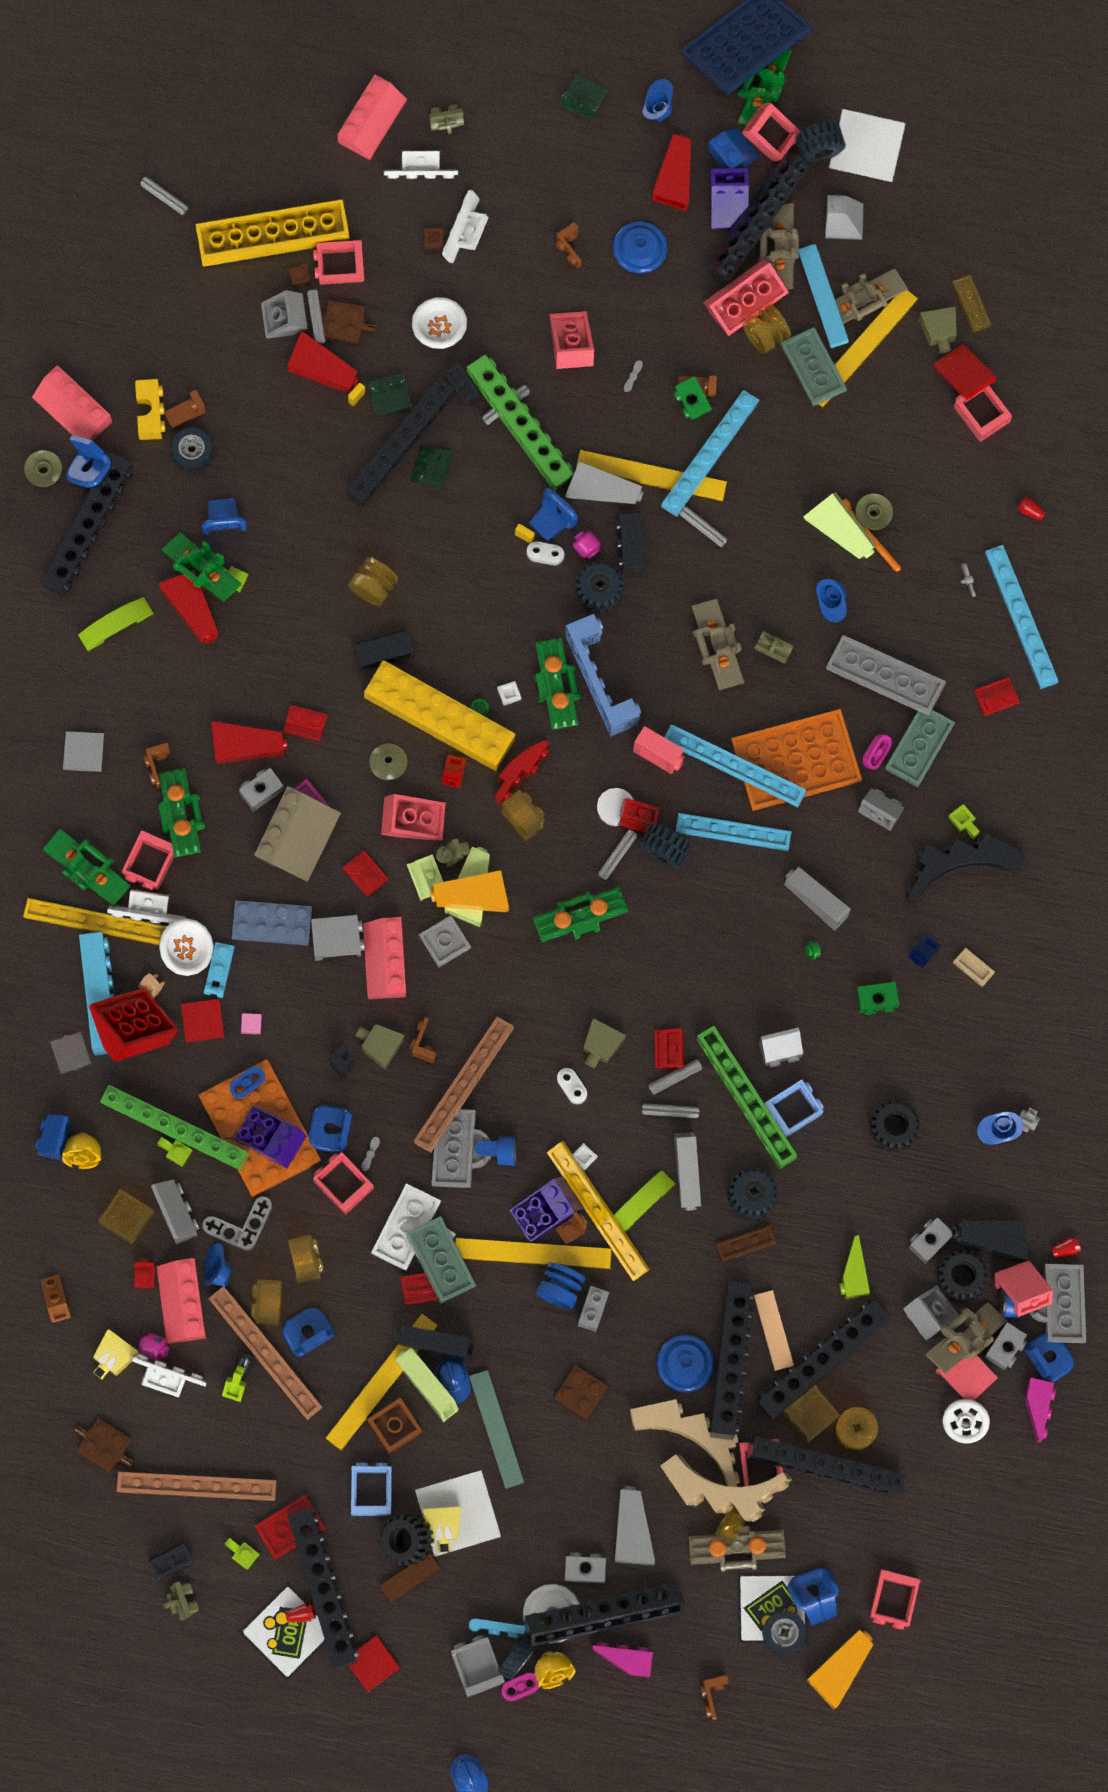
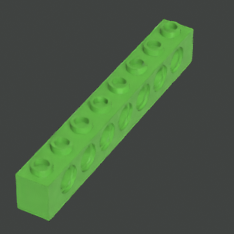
M486 355L482 356L467 367L466 373L554 491L573 478L574 474L572 472L574 470L568 462L565 463L561 458L563 455L560 450L552 446L550 443L552 440L549 435L541 431L538 420L530 416L527 405L524 402L521 403L517 398L519 396L515 389H510L507 385L506 377L503 373L499 374L496 370V364L492 358L488 359ZM491 374L493 379L490 381L485 380L483 375ZM498 388L502 389L504 391V394L500 396L496 395L494 390ZM511 403L515 406V409L507 410L505 405ZM522 418L526 421V424L521 426L517 424L516 420ZM533 433L537 436V439L530 440L527 435ZM544 448L548 451V454L545 456L541 455L538 450ZM556 463L559 469L554 471L549 465Z
M715 1026L699 1034L697 1042L779 1170L796 1160L797 1154Z
M108 1085L100 1101L103 1105L242 1171L250 1155L247 1151Z

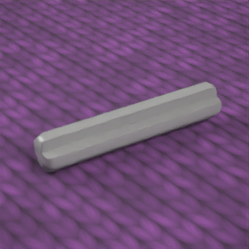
M145 176L140 183L143 188L178 213L184 215L187 212L188 206L150 178Z
M309 290L307 294L314 339L319 344H324L325 336L317 290Z
M522 385L515 390L519 396L517 397L519 401L530 393L526 385ZM511 403L505 405L507 410L514 406ZM492 408L482 416V419L486 424H490L499 416Z
M687 506L683 507L679 514L718 546L722 547L725 545L727 538Z
M627 831L599 871L598 875L606 880L637 837L634 831Z
M694 1060L685 1065L684 1068H679L649 1084V1089L655 1095L700 1071L702 1065L699 1060Z
M644 1103L642 1105V1114L698 1118L699 1108Z

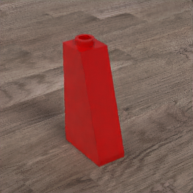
M673 134L652 194V200L687 211L689 204L691 139H688L685 135Z
M301 332L289 360L288 371L350 394L360 380L357 371L310 336Z
M183 574L159 583L161 593L200 643H211L219 637L201 587L196 588L193 582Z
M211 722L216 764L285 756L284 750L288 749L287 739L282 738V732Z

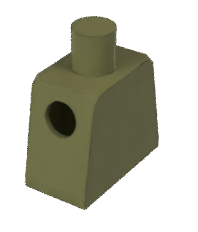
M955 307L921 312L919 322L930 346L938 345L940 353L949 352L951 350L949 342H954L957 336Z
M593 1018L583 1051L589 1054L585 1064L595 1069L599 1060L608 1063L625 1041L626 1035Z
M377 1024L374 1025L371 1032L361 1026L356 1033V1037L364 1041L361 1050L384 1070H386L404 1041L403 1034Z

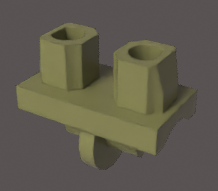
M456 104L450 105L448 111L441 112L440 108L431 109V114H429L431 131L446 129L447 134H451V128L464 125L463 111Z
M763 631L754 649L785 664L794 646Z
M458 839L452 840L447 846L440 847L437 850V860L441 863H447V868L453 867L458 861L464 859V855L470 853L468 843H459Z
M177 1582L169 1587L171 1594L166 1595L168 1603L163 1605L164 1609L171 1608L172 1614L178 1613L180 1621L189 1618L199 1610L196 1601L188 1603L185 1596L193 1593L190 1583L181 1584Z

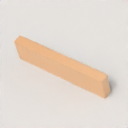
M773 1290L754 1295L774 1371L794 1366Z

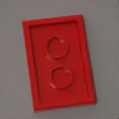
M964 344L933 364L934 369L966 400L996 381V376Z
M306 1495L255 1525L275 1560L297 1547L287 1515L309 1508L312 1513L316 1512ZM317 1515L319 1523L315 1524L317 1532H322L326 1528ZM304 1526L301 1529V1534L303 1536H310L312 1528Z

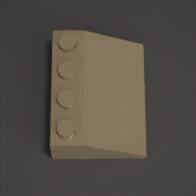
M287 786L254 856L308 882L341 813Z

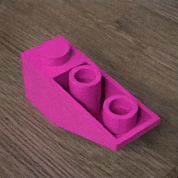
M1030 1378L1027 1385L1025 1402L1036 1441L1040 1443L1047 1436L1048 1427L1045 1424L1046 1419L1051 1417L1052 1408L1049 1405L1050 1400L1055 1398L1056 1389L1053 1388L1054 1383Z
M597 1642V1646L593 1645V1651L628 1675L650 1677L653 1652H648L649 1648L637 1647V1650H629L627 1645H617V1648L609 1647L608 1643Z

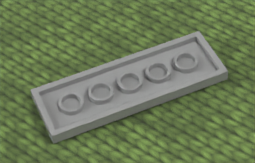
M844 635L826 666L827 670L928 716L946 681Z

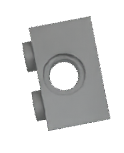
M269 768L268 770H261L252 781H245L239 789L240 795L254 812L283 792L284 786L272 769ZM258 785H264L266 787V789L263 792H258L255 790V788Z
M936 1218L934 1221L930 1219L923 1226L925 1231L921 1235L916 1233L910 1240L912 1244L909 1246V1249L925 1264L952 1237V1231L939 1218ZM932 1235L935 1238V1243H927L925 1236Z
M590 1286L578 1322L579 1327L594 1332L597 1331L609 1295L608 1291Z
M1007 1322L988 1350L985 1358L1003 1370L1007 1366L1011 1368L1017 1359L1014 1356L1017 1350L1022 1351L1027 1343L1024 1340L1027 1335ZM1003 1343H1010L1012 1346V1351H1004L1002 1347Z
M570 1553V1556H566L565 1582L604 1584L606 1558H602L601 1554H590V1557H582V1553ZM588 1563L591 1566L590 1572H581L580 1565Z

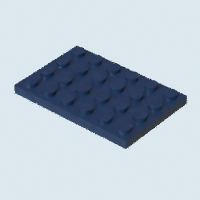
M745 0L680 51L684 58L728 96L806 36L812 29L805 20L781 0Z

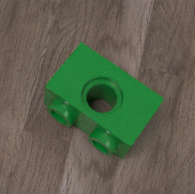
M695 376L674 387L676 391L673 394L678 402H682L684 406L682 411L686 419L690 417L691 421L712 411ZM692 394L696 396L697 402L689 404L686 401V397Z
M896 982L860 986L856 989L859 1013L872 1015L879 1010H883L885 1013L893 1012L899 1006ZM873 996H881L883 1002L875 1003Z

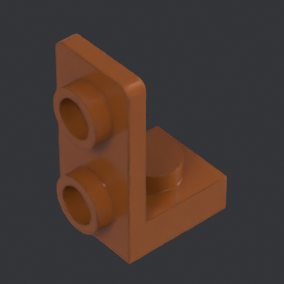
M573 222L556 234L555 243L560 251L566 253L568 262L571 265H575L578 269L581 267V259L567 243V241L572 242L578 236L579 227Z
M679 376L678 384L692 377ZM709 376V378L696 377L705 397H715L717 376Z
M197 390L190 392L189 400L166 410L164 415L171 428H175L206 413L205 405Z
M168 743L145 749L146 755L143 756L146 767H151L152 773L149 776L152 785L156 784L157 789L161 788L153 760H163L167 758V755H170Z
M425 1017L424 1021L420 1020L417 1032L419 1034L417 1039L413 1038L410 1049L412 1050V1056L434 1064L436 1059V1053L433 1052L434 1049L428 1046L420 1047L429 1023V1018Z
M575 1211L572 1213L571 1219L555 1228L564 1244L568 1245L586 1233L587 1221L582 1214L578 1215Z
M60 1275L41 1279L52 1323L71 1318Z
M727 1675L704 1680L703 1685L700 1686L702 1697H706L708 1705H705L706 1715L711 1717L712 1721L717 1718L710 1688H713V1691L725 1689V1685L729 1683Z

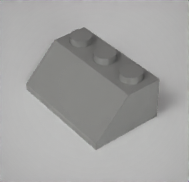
M173 1179L151 1185L176 1245L198 1236L196 1232L199 1229L195 1218L191 1220L189 1216L191 1208L188 1201L183 1202L181 1195L184 1192L180 1183L175 1184Z

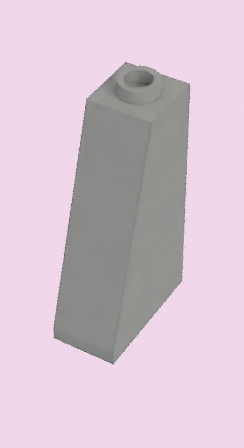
M579 462L565 497L635 504L636 501H641L644 491L641 490L642 486Z
M800 867L795 871L792 869L785 876L786 881L784 885L834 931L848 918L851 909Z
M693 1132L674 1134L680 1206L682 1208L685 1207V1210H696L697 1206H701L696 1136Z
M625 1486V1489L620 1490L614 1562L654 1566L655 1558L641 1491H636V1487Z

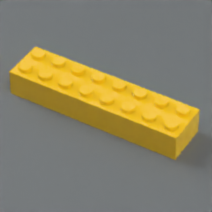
M343 199L195 224L203 267L317 248V243L349 241Z
M384 660L364 691L365 699L494 771H497L515 741V733Z

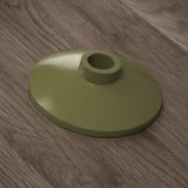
M41 450L34 452L27 458L24 472L32 484L39 487H47L57 482L60 478L62 464L56 454ZM46 468L47 472L41 473V469Z
M868 494L858 501L855 513L857 520L862 526L871 530H879L890 523L893 516V508L889 500L884 496ZM870 512H875L876 516H871Z
M386 743L373 750L369 763L371 771L376 777L381 780L392 781L404 774L408 761L402 748L395 744ZM389 757L392 759V762L386 763L385 759Z

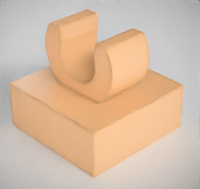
M149 973L143 978L138 987L140 989L145 988L155 998L165 983L161 982L159 984L156 980L158 975L154 974L152 976Z

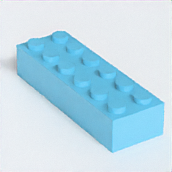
M102 932L79 935L91 1045L95 1056L108 1053L102 1046L89 1005L114 997V994H111V991L114 990L112 975H109V972H112L111 960L106 954L110 953L109 941L107 937L103 936Z

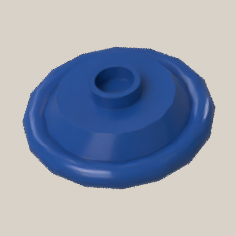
M644 221L630 222L621 227L615 235L612 245L614 257L619 265L630 272L638 274L648 273L658 268L665 260L668 250L666 237L662 231L652 223Z
M682 1334L672 1337L663 1344L657 1356L656 1366L659 1377L666 1386L678 1392L689 1393L701 1389L709 1382L714 1373L715 1360L712 1350L705 1341L693 1335Z

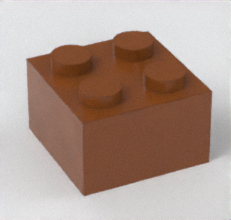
M401 1398L367 1419L388 1454L393 1453L422 1434L421 1428Z

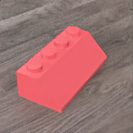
M374 75L339 131L338 143L370 160L407 99L390 82Z
M763 259L703 303L712 317L729 336L789 292L770 262Z
M58 365L44 377L32 396L71 435L93 441L112 423L111 415Z
M401 917L381 918L363 923L368 999L406 997Z
M195 1258L177 1260L157 1266L167 1344L205 1339L206 1334Z

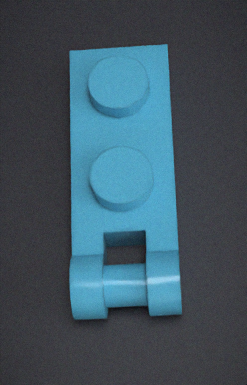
M215 942L204 994H215L217 997L223 998L235 949L234 946ZM213 982L220 983L219 987L212 986Z
M472 1619L469 1623V1628L473 1632H477L480 1629L488 1630V1634L500 1635V1632L508 1633V1637L520 1638V1635H524L525 1632L524 1626L481 1619Z

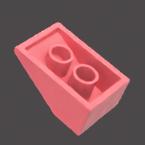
M587 312L550 314L556 369L594 366V347Z
M398 794L384 797L381 835L442 841L446 803Z

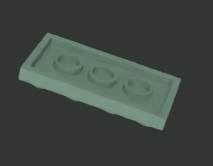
M814 327L781 342V347L812 406L847 391L842 378Z
M934 710L931 711L929 716L918 711L885 770L918 788L955 722Z
M441 1216L406 1233L440 1304L476 1286Z

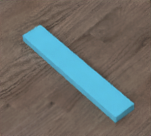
M816 244L799 249V256L830 347L833 348L849 343Z
M678 813L675 830L676 833L784 851L789 850L791 831L683 813Z

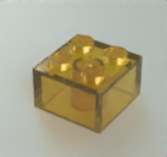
M519 789L502 803L501 813L524 840L527 841L544 827L543 816L545 814L538 806L534 807L531 803V797L526 792L522 793Z
M119 1189L98 1222L102 1227L133 1246L154 1212L153 1209Z
M311 1235L288 1240L298 1284L321 1278L320 1273L324 1271L321 1258L316 1257V1254L319 1253L316 1239L312 1240Z
M257 1279V1285L253 1284V1299H256V1304H252L251 1316L255 1319L256 1324L280 1325L281 1281Z
M813 1386L783 1412L808 1443L840 1417V1414L816 1386Z

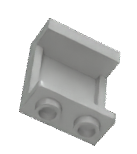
M357 915L311 919L315 961L323 960L325 957L361 956V951H364V939L359 938V932H363L362 920L358 921Z
M483 1635L473 1638V1643L465 1645L464 1642L454 1645V1650L451 1651L467 1697L505 1683L502 1674L498 1672L499 1666L488 1637L484 1638Z

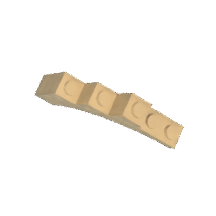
M677 1399L630 1409L634 1431L657 1429L680 1434L694 1441L712 1457L722 1472L728 1487H737V1484L740 1483L738 1472H734L732 1464H735L733 1452L729 1453L730 1449H735V1443H738L736 1434L734 1440L711 1438V1432H708V1429H711L709 1418H705L704 1413L681 1418L680 1415H683L681 1403H677Z
M676 1454L661 1465V1468L686 1505L697 1506L704 1501L703 1497L705 1496L716 1513L725 1514L733 1508L732 1505L734 1504L745 1521L752 1520V1522L762 1516L761 1512L765 1510L761 1503L770 1501L773 1498L772 1494L786 1489L789 1486L788 1483L792 1480L788 1473L783 1472L773 1479L758 1485L728 1487L714 1483L701 1476L689 1466L681 1455Z

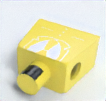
M108 1329L93 1357L94 1360L100 1363L93 1373L100 1379H103L109 1371L117 1376L132 1362L130 1360L131 1355L136 1357L139 1352Z
M460 1506L423 1509L424 1519H426L425 1523L430 1524L429 1530H433L434 1533L431 1537L434 1538V1541H438L439 1553L451 1552L450 1540L458 1539Z

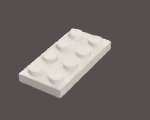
M406 1184L371 1254L406 1271L415 1255L406 1233L432 1221L441 1200Z

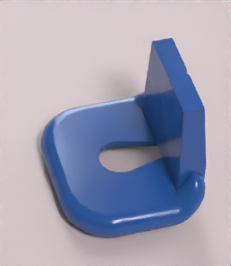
M72 435L69 440L78 452L67 469V480L87 488L95 487L103 480L110 469V457L92 440ZM91 458L94 459L91 469L83 472L82 469Z
M545 488L542 498L543 507L532 518L529 525L549 542L565 528L571 529L575 527L578 523V515L554 490ZM556 506L561 510L562 513H558Z
M235 498L208 501V520L202 523V533L208 535L210 531L223 530L224 528H240L242 531L247 529L246 519L238 516Z
M329 1105L317 1107L312 1114L308 1139L310 1144L320 1151L335 1154L343 1152L347 1145L352 1119L350 1110ZM332 1123L341 1128V1133L327 1134L324 1131V1125Z
M311 1307L286 1321L282 1334L294 1355L300 1357L333 1338L335 1331L324 1312L318 1308ZM305 1325H310L315 1336L307 1339L302 1334V1328Z
M1046 1332L1028 1342L1024 1347L1025 1353L1044 1381L1053 1383L1069 1373L1073 1368L1074 1359L1066 1345L1058 1342H1046ZM1047 1351H1053L1056 1354V1359L1053 1362L1047 1363L1043 1355Z
M815 1568L797 1575L789 1581L787 1585L788 1592L795 1605L799 1609L805 1610L811 1626L837 1616L835 1598L838 1596L839 1587L830 1570ZM810 1585H817L819 1596L814 1597L807 1588Z

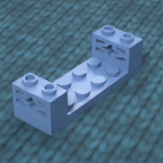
M592 614L566 625L565 637L611 737L638 726L641 710L638 703L634 704L633 699L611 707L613 705L609 695L604 693L605 685L601 677H597V667L594 661H590L588 656L590 652L587 646L600 642L601 629H603L600 619H596L595 615Z

